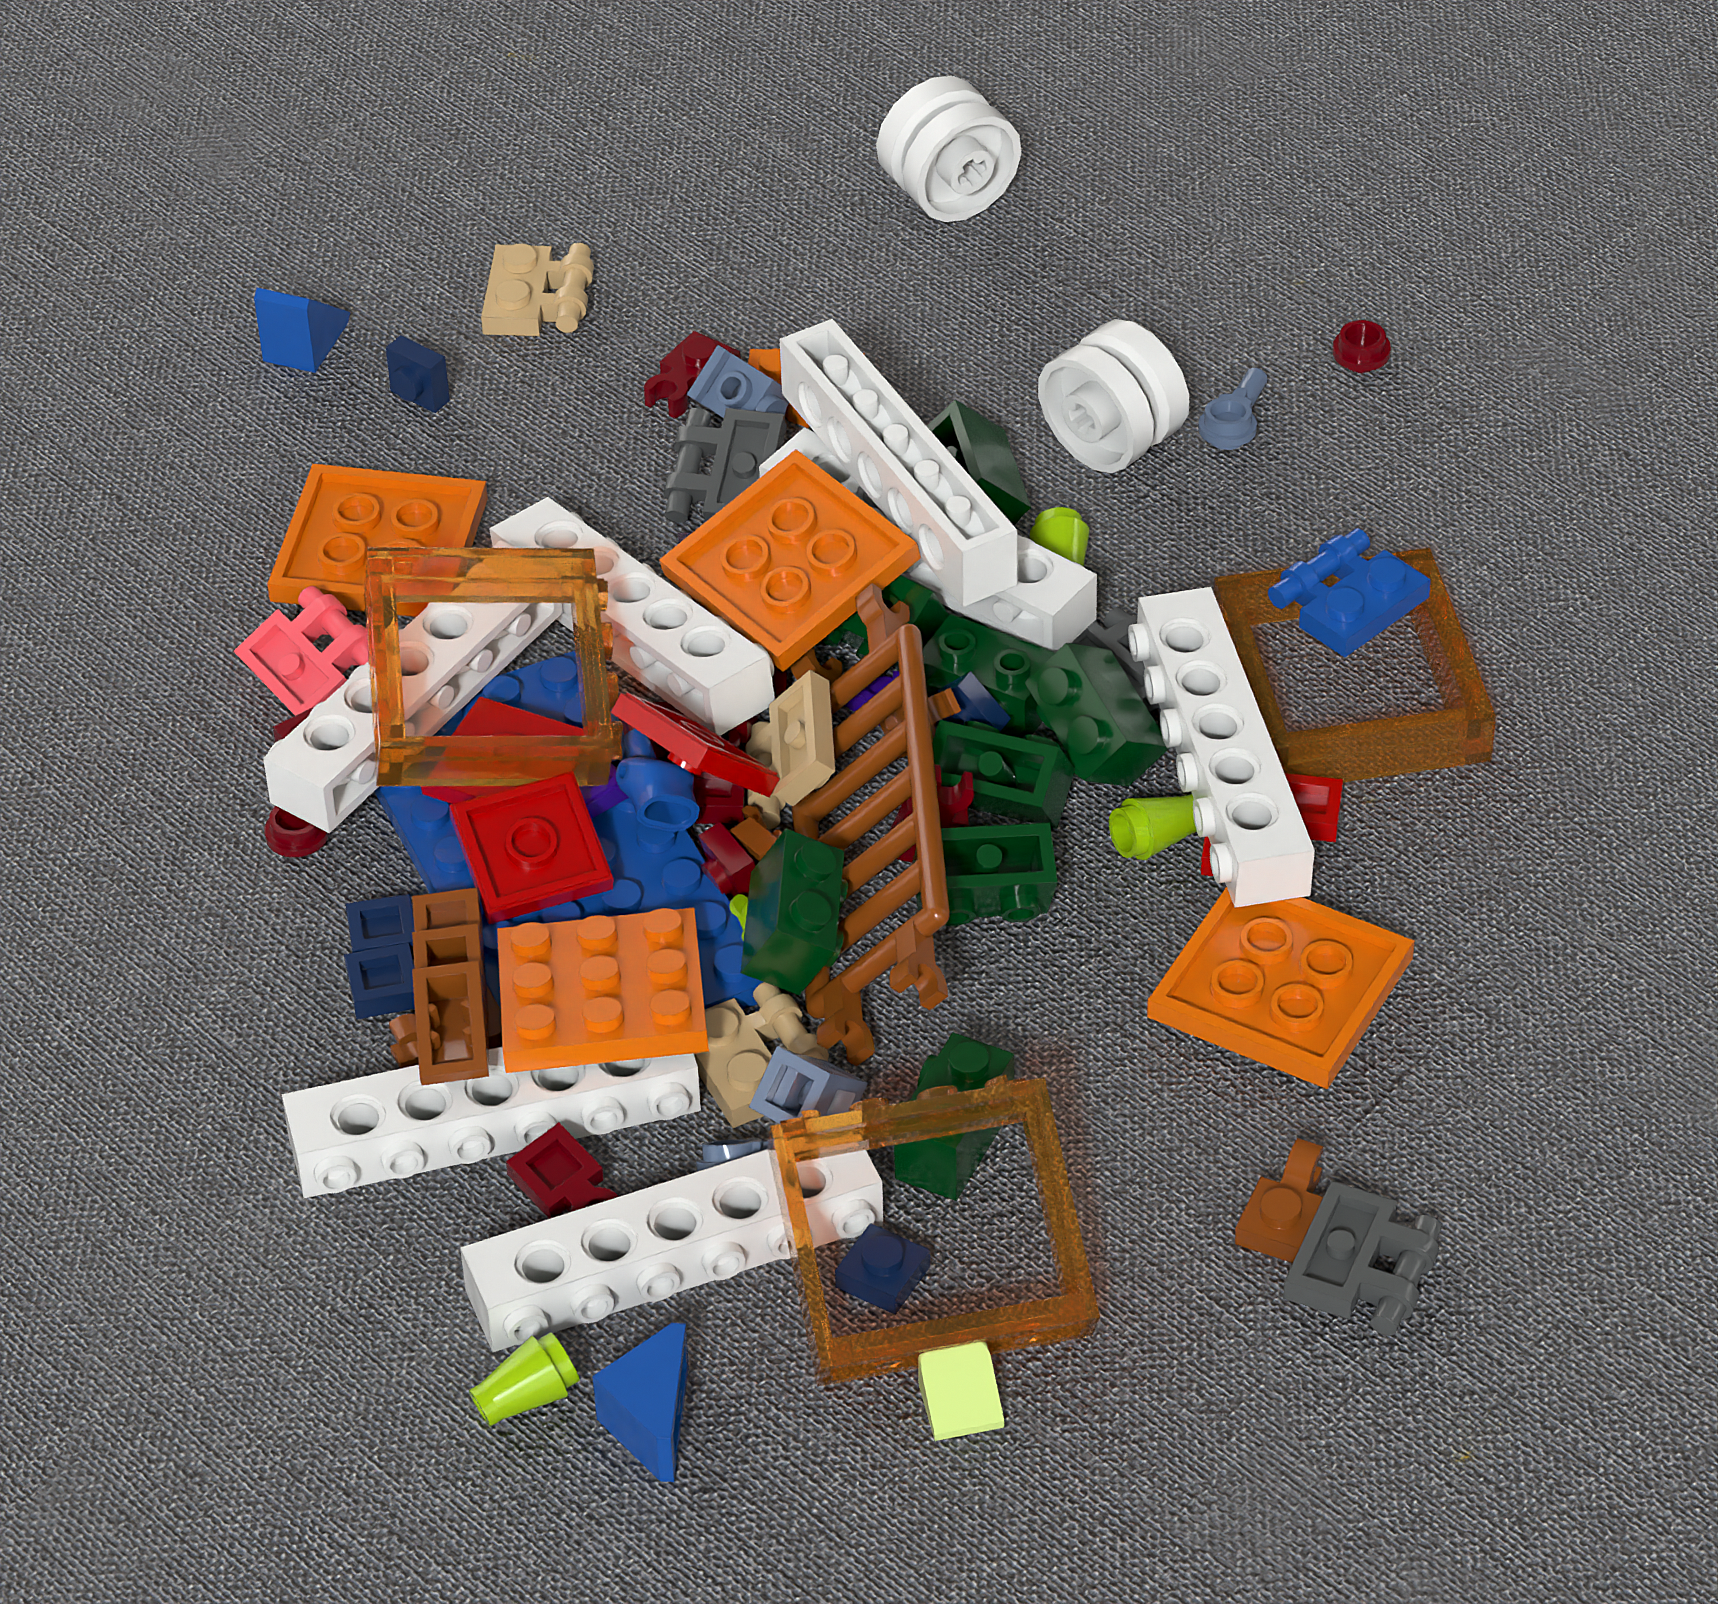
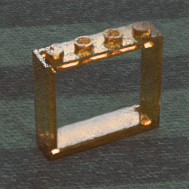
M367 547L364 601L376 786H520L570 771L574 772L579 786L608 785L611 761L622 759L621 737L623 726L621 721H611L610 710L613 709L618 700V677L616 671H606L605 660H611L613 654V629L611 622H601L600 612L607 610L608 581H604V578H597L594 548ZM396 602L571 603L584 736H406Z
M1430 548L1394 552L1391 554L1431 579L1429 598L1412 609L1409 615L1446 710L1287 732L1250 627V625L1299 619L1302 605L1293 601L1285 608L1279 609L1272 604L1268 596L1269 588L1281 581V573L1289 567L1214 578L1216 601L1284 773L1343 779L1344 783L1491 761L1496 715ZM1376 555L1365 556V557H1362V558H1364L1365 560L1369 561L1371 558H1373V557L1376 556ZM1332 574L1323 580L1322 583L1330 588L1341 579Z
M1003 1075L987 1081L984 1085L985 1088L959 1093L954 1086H939L919 1093L916 1097L917 1100L891 1105L886 1098L866 1099L851 1105L848 1109L849 1112L823 1117L820 1111L805 1110L801 1112L800 1118L780 1121L781 1124L770 1127L767 1148L817 1387L917 1369L918 1357L924 1352L970 1343L986 1342L990 1355L1093 1336L1100 1319V1314L1045 1077L1026 1081L1025 1078L1008 1081L1007 1075ZM1022 1122L1062 1296L833 1338L796 1162Z

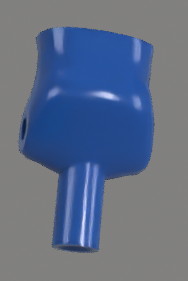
M636 729L629 731L623 739L629 757L619 763L616 770V781L620 790L631 799L637 820L646 827L666 832L688 829L695 823L700 811L693 793V773L677 764L658 760L650 738Z

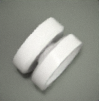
M955 76L934 77L912 87L892 106L881 124L876 143L878 161L886 173L904 191H907L915 203L929 217L943 222L966 220L986 210L1005 192L1017 172L1022 154L1020 135L1011 123L995 107L990 106L985 98L968 81Z
M1114 319L1101 325L1085 336L1079 345L1065 350L1048 362L1038 378V398L1045 420L1057 440L1075 459L1096 471L1114 473L1125 469L1143 456L1150 446L1162 442L1180 429L1189 415V392L1183 372L1171 352L1153 333L1132 321Z

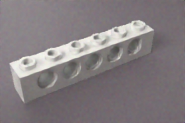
M833 319L780 338L781 382L784 397L890 522L917 542L923 561L962 607L1016 586L1017 529Z
M805 427L759 466L761 478L797 449L890 521L817 434ZM1018 534L1017 585L968 606L962 607L922 558L901 574V576L933 591L941 604L990 629L1055 653L1065 643H1072L1096 620L1097 574Z
M547 497L489 528L492 546L499 540H502L559 567L563 613L556 620L687 717L698 721L720 736L769 708V704L775 700L772 682L774 664L764 647L758 643L750 642L732 629L725 619L720 616H714L694 602L686 591L676 589L659 577L648 564H641L620 549L613 539L605 538L589 527L575 512H568Z
M499 540L481 558L475 559L468 566L465 573L443 593L433 597L427 608L404 629L395 632L389 642L365 665L357 667L340 688L324 702L318 703L303 722L284 739L278 740L270 748L268 754L263 757L270 803L328 833L334 830L563 613L559 567L502 540Z
M1205 587L1139 597L1137 624H1131L1128 628L1131 655L1135 662L1143 661L1144 684L1149 703H1159L1162 738L1167 748L1175 747L1178 754L1176 758L1178 781L1182 791H1191L1194 797L1193 817L1199 837L1208 836L1210 840V863L1216 883H1226L1234 908L1310 896L1315 850L1212 588Z
M503 1047L489 1049V1077L422 1086L419 1065L282 1094L289 1141L304 1198L327 1193H339L354 1187L395 1178H407L422 1172L459 1164L475 1163L482 1159L518 1152L558 1122L577 1139L595 1134H607L614 1130L658 1120H670L681 1115L701 1111L698 1066L693 1053L506 1073Z
M848 1123L460 1247L466 1293L492 1352L514 1345H522L531 1335L538 1340L550 1332L554 1333L582 1323L597 1322L607 1315L646 1302L661 1301L674 1293L714 1280L729 1279L739 1272L778 1259H790L801 1254L803 1251L843 1238L860 1236L870 1223L878 1227L883 1226L882 1180L852 1123Z

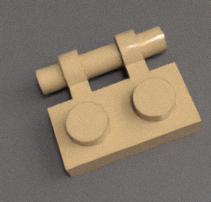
M574 243L569 247L568 255L564 256L561 261H553L552 246L496 244L481 315L483 334L540 336L542 322H556V327L565 333L575 331L578 328L579 320L583 319L586 315L588 296L584 289L591 283L594 270L593 261L590 259V248L584 243ZM548 289H558L556 293H548Z
M812 670L805 673L769 704L770 723L758 722L754 724L751 730V739L745 747L747 754L777 772V776L780 778L770 798L747 789L748 805L754 806L759 810L768 830L774 829L780 824V811L785 807V802L792 806L796 805L812 790L822 787L835 772L829 680Z
M765 982L756 987L753 992V998L760 1007L757 1012L745 1015L735 998L705 1009L709 1052L693 1053L698 1066V1075L732 1128L764 1116L749 1108L772 1057L764 1043L780 1038L786 1049L794 1053L828 1061L829 1058L828 1050L817 1045V1035L808 1033L801 1023L803 1014L793 997L789 994H782L778 987Z

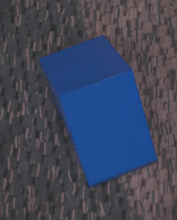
M256 287L254 302L263 362L316 373L347 326L350 312L312 299Z
M686 1323L669 1324L593 1375L597 1420L662 1482H674L689 1371Z

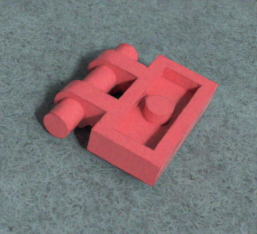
M309 586L300 593L298 602L304 610L292 622L277 609L234 650L235 654L295 716L328 699L347 681L342 674L351 665H365L380 651L377 648L376 638L364 626L354 625L347 618L345 606L335 596L331 594L324 595L315 586ZM321 635H330L334 641L322 652L312 644Z

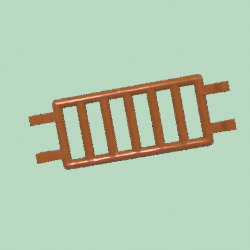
M873 583L855 597L857 612L862 622L867 626L869 653L843 675L842 662L834 657H831L821 666L815 657L814 647L790 666L797 680L809 670L829 680L831 713L833 715L897 661L899 664L900 675L833 729L835 760L902 705L904 720L819 790H812L796 805H791L794 832L845 850L912 797L913 813L843 868L842 879L848 882L847 899L916 844L918 860L838 923V929L843 931L844 934L840 954L920 891L922 909L831 981L830 969L823 967L805 988L808 1014L816 1019L825 1018V1021L817 1027V1045L828 1050L841 1040L846 1048L847 1061L855 1066H858L875 1053L872 1033L863 1021L860 991L895 963L897 965L891 969L889 976L891 989L901 993L914 984L919 993L920 1005L928 1010H931L948 997L945 977L936 965L933 934L948 922L950 910L922 638L918 627L907 623L910 617L909 606L899 601L888 609L883 602L881 588ZM907 751L908 766L819 837L818 822Z

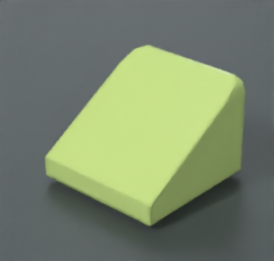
M979 1341L928 1351L919 1355L918 1383L935 1441L1004 1428L1002 1407L991 1355L986 1342Z

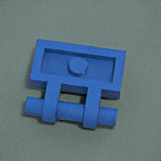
M1355 528L1345 536L1334 535L1320 545L1318 555L1306 563L1297 561L1281 573V581L1268 590L1270 601L1279 609L1285 608L1293 601L1302 605L1299 627L1344 658L1428 599L1430 593L1431 579L1385 549L1369 561L1359 556L1370 548L1369 537L1359 528ZM1332 574L1341 579L1330 588L1322 583L1323 580Z

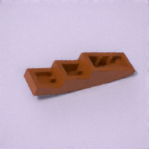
M476 887L412 896L415 932H412L415 969H412L421 1085L489 1077L487 988L481 903L478 889Z

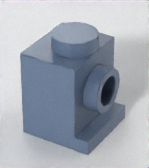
M717 345L687 393L688 396L723 418L726 408L784 414L785 416L786 407L789 404V401L782 394L781 384Z
M777 1046L749 1108L801 1136L808 1137L850 1123L868 1083L825 1060L797 1054L784 1047Z

